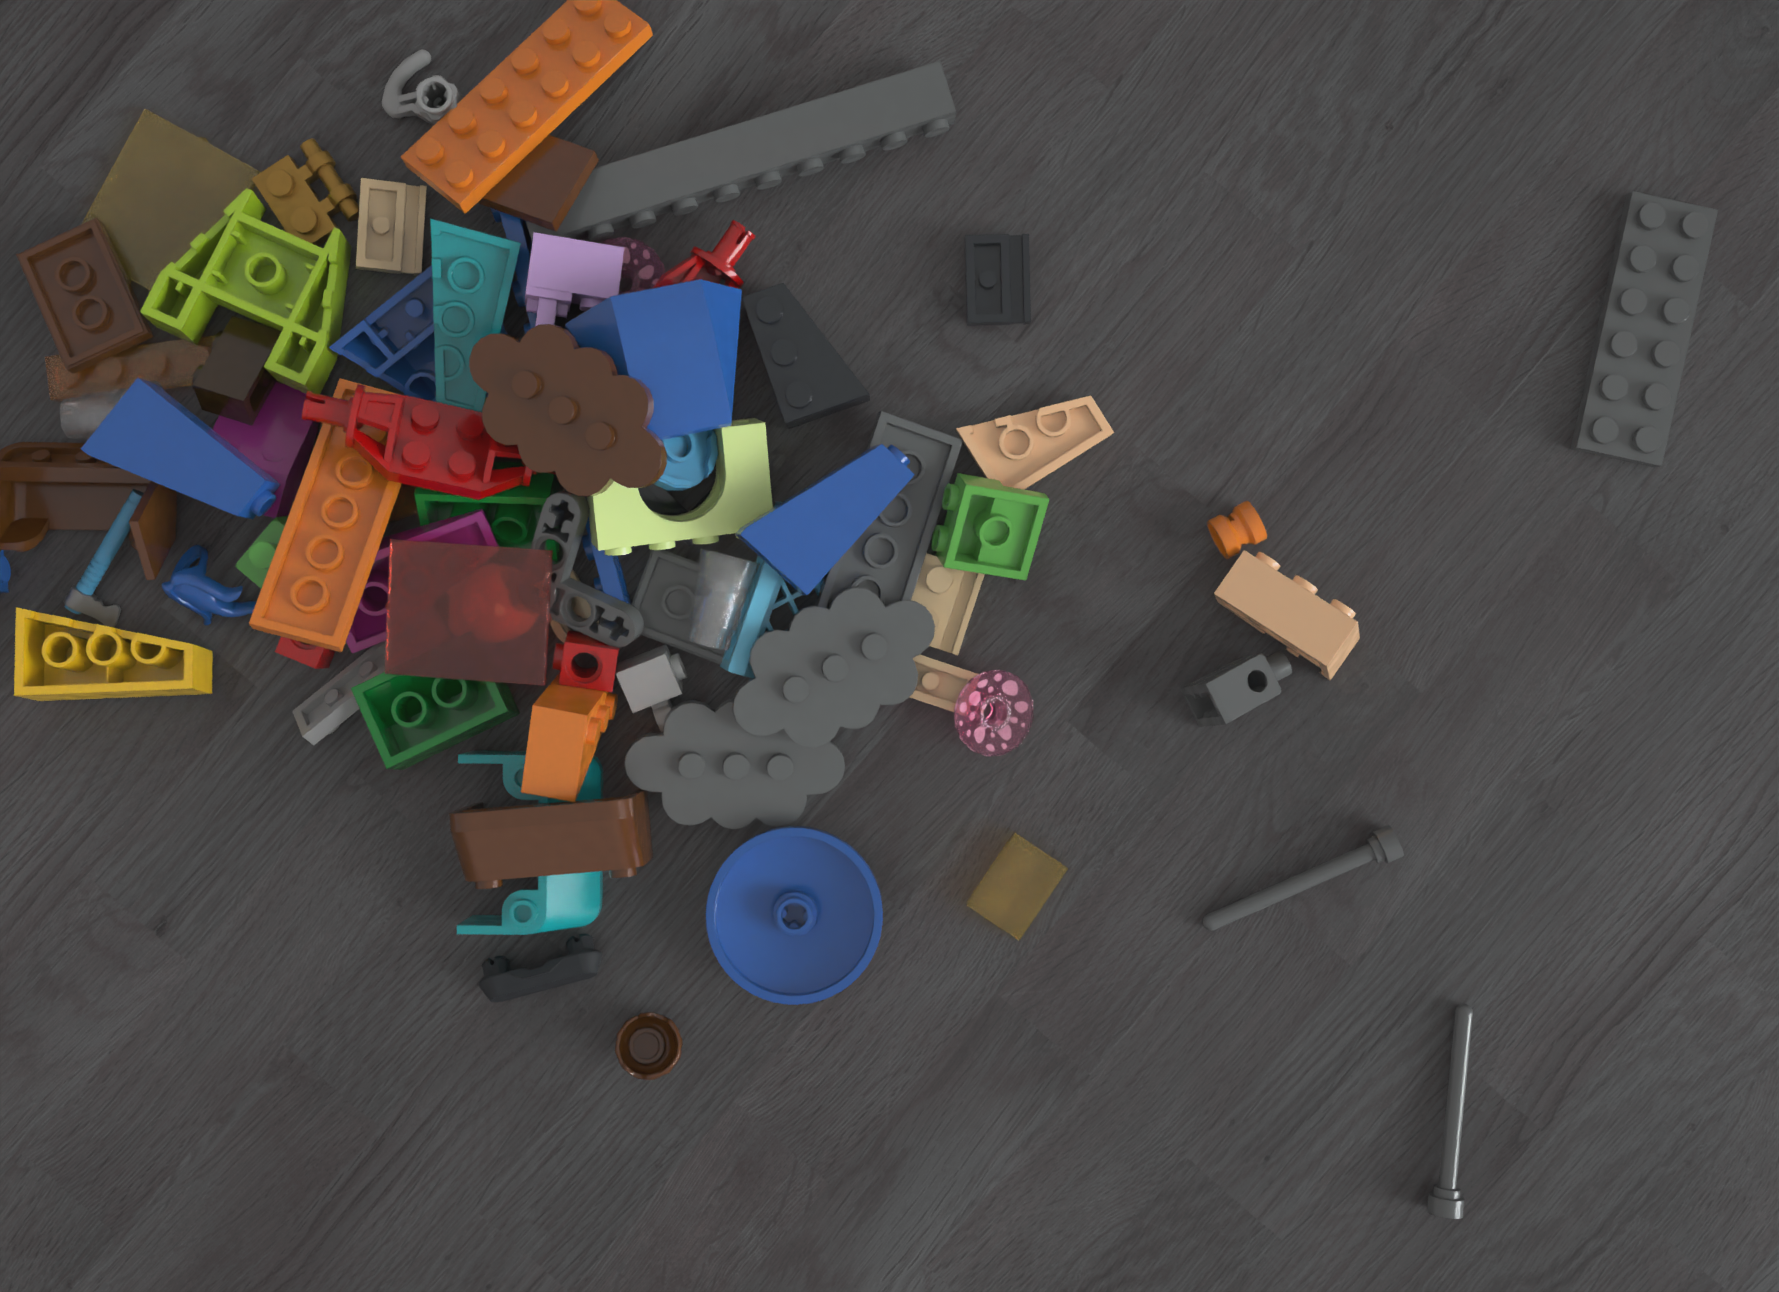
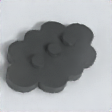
M855 587L842 590L831 601L828 609L818 606L802 608L793 616L788 631L774 629L765 632L752 645L749 663L755 677L739 687L733 698L732 711L736 722L744 731L754 736H768L784 729L785 733L794 743L805 748H817L826 745L835 737L840 726L848 729L866 727L874 720L880 704L893 706L904 702L913 694L918 681V672L913 658L926 650L934 638L935 624L931 613L925 606L910 600H899L884 606L875 593L865 588Z
M733 698L724 701L715 709L705 702L696 700L683 701L672 707L665 718L663 733H648L636 738L628 747L625 756L626 774L631 782L641 790L661 792L663 808L672 820L678 824L691 826L701 824L712 817L722 827L733 830L747 826L755 818L766 825L775 827L791 824L803 813L807 795L823 794L834 789L842 780L845 771L844 757L838 746L832 741L821 747L805 748L794 743L785 733L784 729L768 736H754L744 731L735 720L732 711Z

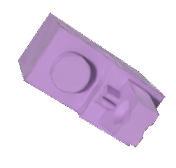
M534 232L525 305H527L526 312L537 313L536 326L540 324L554 325L555 316L567 318V311L570 312L571 303L579 304V309L586 312L605 299L618 295L624 247Z

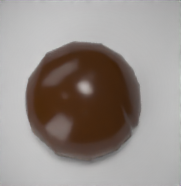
M644 1012L626 1020L618 1031L615 1054L622 1069L631 1076L642 1080H655L669 1074L681 1057L683 1041L678 1027L670 1018L653 1012Z

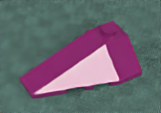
M483 509L382 538L346 640L351 653L394 638L405 629V626L422 611H427L444 593L455 584L461 583L500 551L498 542Z

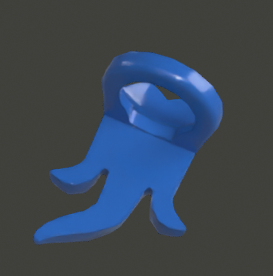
M194 545L189 548L176 564L170 581L162 583V589L165 594L178 604L199 614L203 618L204 625L211 624L212 613L222 617H241L251 614L257 602H232L239 598L243 591V586L225 587L206 576L208 551L200 545ZM200 557V560H199L198 565L189 568L190 565H191L197 558Z

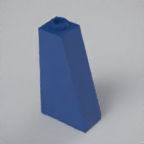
M137 378L81 448L89 456L233 515L254 519L256 515L261 516L271 508L276 500L274 493L281 485L157 384L141 378Z
M883 444L873 446L744 525L735 535L800 594L808 595L912 479L915 474L907 468L910 460L891 444L888 448Z

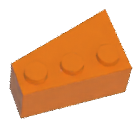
M559 673L532 705L521 793L576 802L601 735L606 731L608 720L614 719L618 694L559 685Z

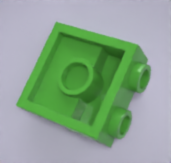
M957 473L955 484L948 483L943 493L942 506L944 510L948 511L944 526L936 525L933 531L932 550L937 551L936 556L945 568L1026 581L1049 498L1045 493L1003 486L999 480Z

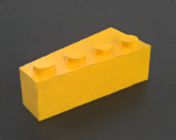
M16 607L14 696L36 701L212 694V650L181 641Z

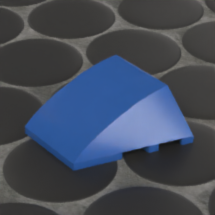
M431 265L329 348L366 369L368 373L376 378L379 377L400 390L404 395L436 402L433 278ZM502 323L500 334H507L505 327Z
M699 279L626 293L605 299L565 324V328L575 337L581 348L592 347L605 351L613 359L618 375L637 378L649 388L654 399V412L647 428L654 432L661 440L731 426L742 289Z

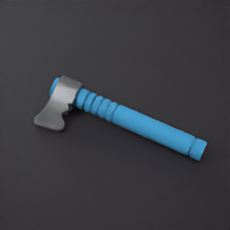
M136 489L131 491L87 569L84 571L81 580H79L77 585L74 584L70 588L63 601L65 608L75 614L84 613L99 620L105 626H116L121 612L120 606L117 604L103 606L102 600H97L94 591L131 530L129 520L144 494L143 492Z

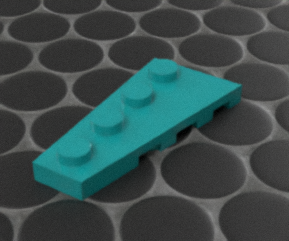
M431 218L436 402L482 412L487 392L481 389L473 380L469 368V357L473 347L481 338L489 334H500L521 242Z

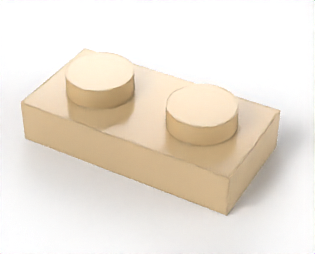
M920 654L914 657L918 681L910 698L965 716L969 706L967 696L974 690L979 674ZM961 701L965 704L963 712H959L957 709Z

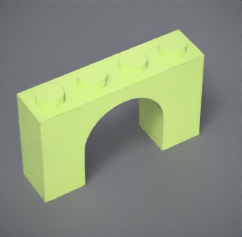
M756 418L732 420L731 426L714 429L718 445L715 483L706 500L692 511L680 515H664L654 512L646 506L638 488H627L615 481L605 492L596 496H586L590 508L589 524L592 544L599 551L604 550L605 555L608 556L629 554L632 552V546L649 544V549L651 550L670 549L676 546L675 541L692 539L693 544H711L719 541V535L736 534L741 527L771 510L773 504L765 422Z

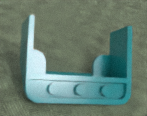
M473 750L458 754L459 764H503L504 786L508 793L517 799L539 800L538 804L565 801L521 793L526 751ZM595 755L592 758L576 800L603 798V767ZM603 871L538 876V889H520L509 895L502 906V915H472L457 925V934L528 935L586 926L598 917L602 909Z

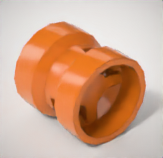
M1249 501L1235 506L1233 512L1228 517L1218 515L1207 521L1210 535L1218 550L1226 559L1240 553L1242 544L1256 545L1267 539L1263 522Z

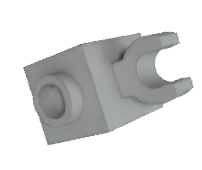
M667 644L619 662L615 673L632 713L651 706L661 732H663L665 718L673 707L670 698L682 694V680L687 678V673L679 654L671 656Z

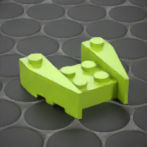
M246 188L223 210L225 215L205 234L201 232L189 243L192 247L175 264L171 261L159 273L140 313L157 328L195 345H198L217 305H221L270 328L282 331L264 368L278 382L305 394L307 391L320 394L337 361L338 353L329 347L340 339L352 247L341 230L335 227L324 248H321L261 221L266 208L255 193Z

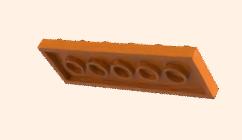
M567 0L459 101L456 108L451 109L401 156V159L408 169L466 214L653 36L649 23L617 0Z
M339 378L333 397L349 401L350 397H354L359 383ZM363 385L366 386L365 392L397 394ZM323 423L251 615L249 625L255 630L342 652L402 483L386 480L354 448L345 447L346 433L343 432V427ZM363 424L361 429H358L386 446L388 432Z

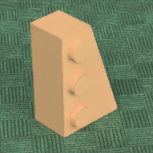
M1244 550L1214 592L1218 603L1262 634L1267 633L1287 646L1285 650L1295 657L1301 655L1321 668L1319 673L1328 680H1331L1360 639L1358 621L1353 619L1356 613L1336 599H1333L1329 604L1315 594L1318 589L1304 578L1295 575L1291 580L1278 572L1281 566L1264 553L1258 552L1256 556H1253Z

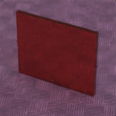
M390 539L388 602L385 605L387 610L385 674L546 685L549 623L552 619L550 614L553 550Z

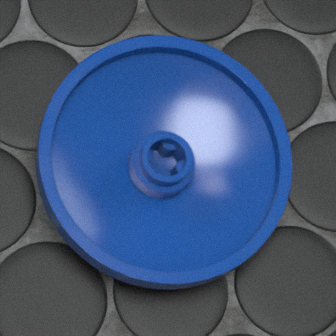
M786 826L770 829L757 834L741 844L730 854L717 872L712 882L706 905V928L709 942L714 955L724 971L734 982L749 993L767 1001L788 1005L818 1002L834 996L851 985L872 960L878 947L883 925V906L880 889L873 872L863 857L839 837L820 829L805 826Z

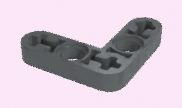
M562 489L548 497L543 505L519 586L520 598L525 606L532 611L617 648L625 647L642 633L644 625L642 615L632 605L570 578L589 517L590 508L585 496H577L566 489ZM567 501L569 503L568 510L574 516L566 519L561 529L554 528L562 523L564 517V510L559 505ZM547 539L556 540L562 546L564 554L560 562L553 561L547 556L545 552ZM547 572L553 573L546 577L544 591L549 593V595L542 598L540 597V589L535 585L544 580ZM578 596L587 600L591 608L589 618H581L575 614L572 608L574 597ZM601 617L606 619L600 624H597V621ZM618 617L624 619L623 626L628 629L623 634L618 632L619 625L614 622Z

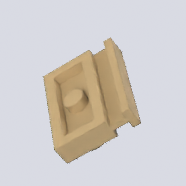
M361 178L355 269L396 274L406 273L414 274V276L422 273L427 186L420 185L419 187L406 185V183Z
M926 553L911 601H916L925 606L933 617L935 632L929 646L958 655L985 574L945 568L937 556Z

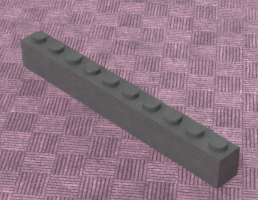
M941 61L594 168L557 232L526 221L531 240L533 241V233L535 232L577 240L589 238L592 242L601 241L615 234L614 229L630 224L631 228L634 229L646 227L657 221L656 216L669 212H673V215L676 216L688 214L698 209V203L715 199V202L718 203L726 202L737 198L740 195L739 190L756 186L759 190L768 189L782 182L781 177L797 172L801 177L813 175L824 169L823 164L839 159L843 164L851 163L865 157V151L881 146L885 151L893 150L905 145L908 142L907 138L924 133L926 138L941 135L950 129L949 125L955 123L956 109Z

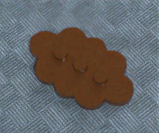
M540 324L529 329L521 340L507 334H489L475 344L469 357V368L473 380L481 389L489 394L482 409L485 429L499 443L518 445L521 459L529 469L538 473L555 472L559 483L568 492L577 496H596L605 492L614 481L627 488H645L656 483L663 475L667 465L666 449L662 440L647 428L654 412L652 394L641 380L632 376L618 375L613 359L605 351L592 347L579 348L575 337L567 329L552 324Z

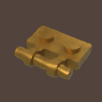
M312 138L300 145V149L308 159L305 165L299 168L294 159L287 155L253 177L252 180L287 233L320 246L328 240L333 228H338L332 216L342 211L348 222L358 219L359 205L355 201L357 194L348 183L344 184L334 169L336 163L330 153L326 150L322 151L317 141ZM319 178L329 191L328 196L322 201L310 185Z

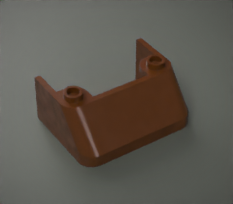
M18 442L0 450V551H29L43 540L48 530L109 531L131 491L136 489L144 494L129 520L131 527L129 540L131 546L138 551L146 580L156 579L176 539L177 491L87 455L81 450L85 443Z
M638 789L630 795L623 797L576 800V802L563 801L484 808L483 802H479L449 813L451 835L465 881L475 882V889L503 886L502 879L609 871L610 878L630 877L637 875L636 867L644 866L653 858L648 791Z

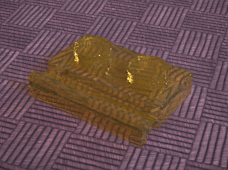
M1014 831L966 902V905L1019 941L1068 868Z

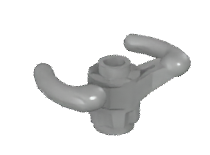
M421 49L404 59L393 71L385 85L381 103L385 112L392 118L401 119L403 117L417 116L434 126L451 109L456 108L457 103L464 97L454 84L449 83L444 77L439 75H433L420 82L415 92L402 95V89L407 81L417 71L431 62V54L427 50Z

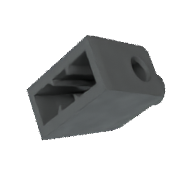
M1277 651L1267 657L1262 653L1243 656L1181 687L1180 690L1199 727L1224 725L1281 694V687L1278 681L1292 674V667L1288 658L1281 651Z

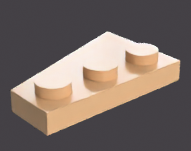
M1092 396L1042 407L1013 416L1009 415L976 425H968L956 428L955 430L985 478L999 480L1003 486L1024 490L1114 433Z

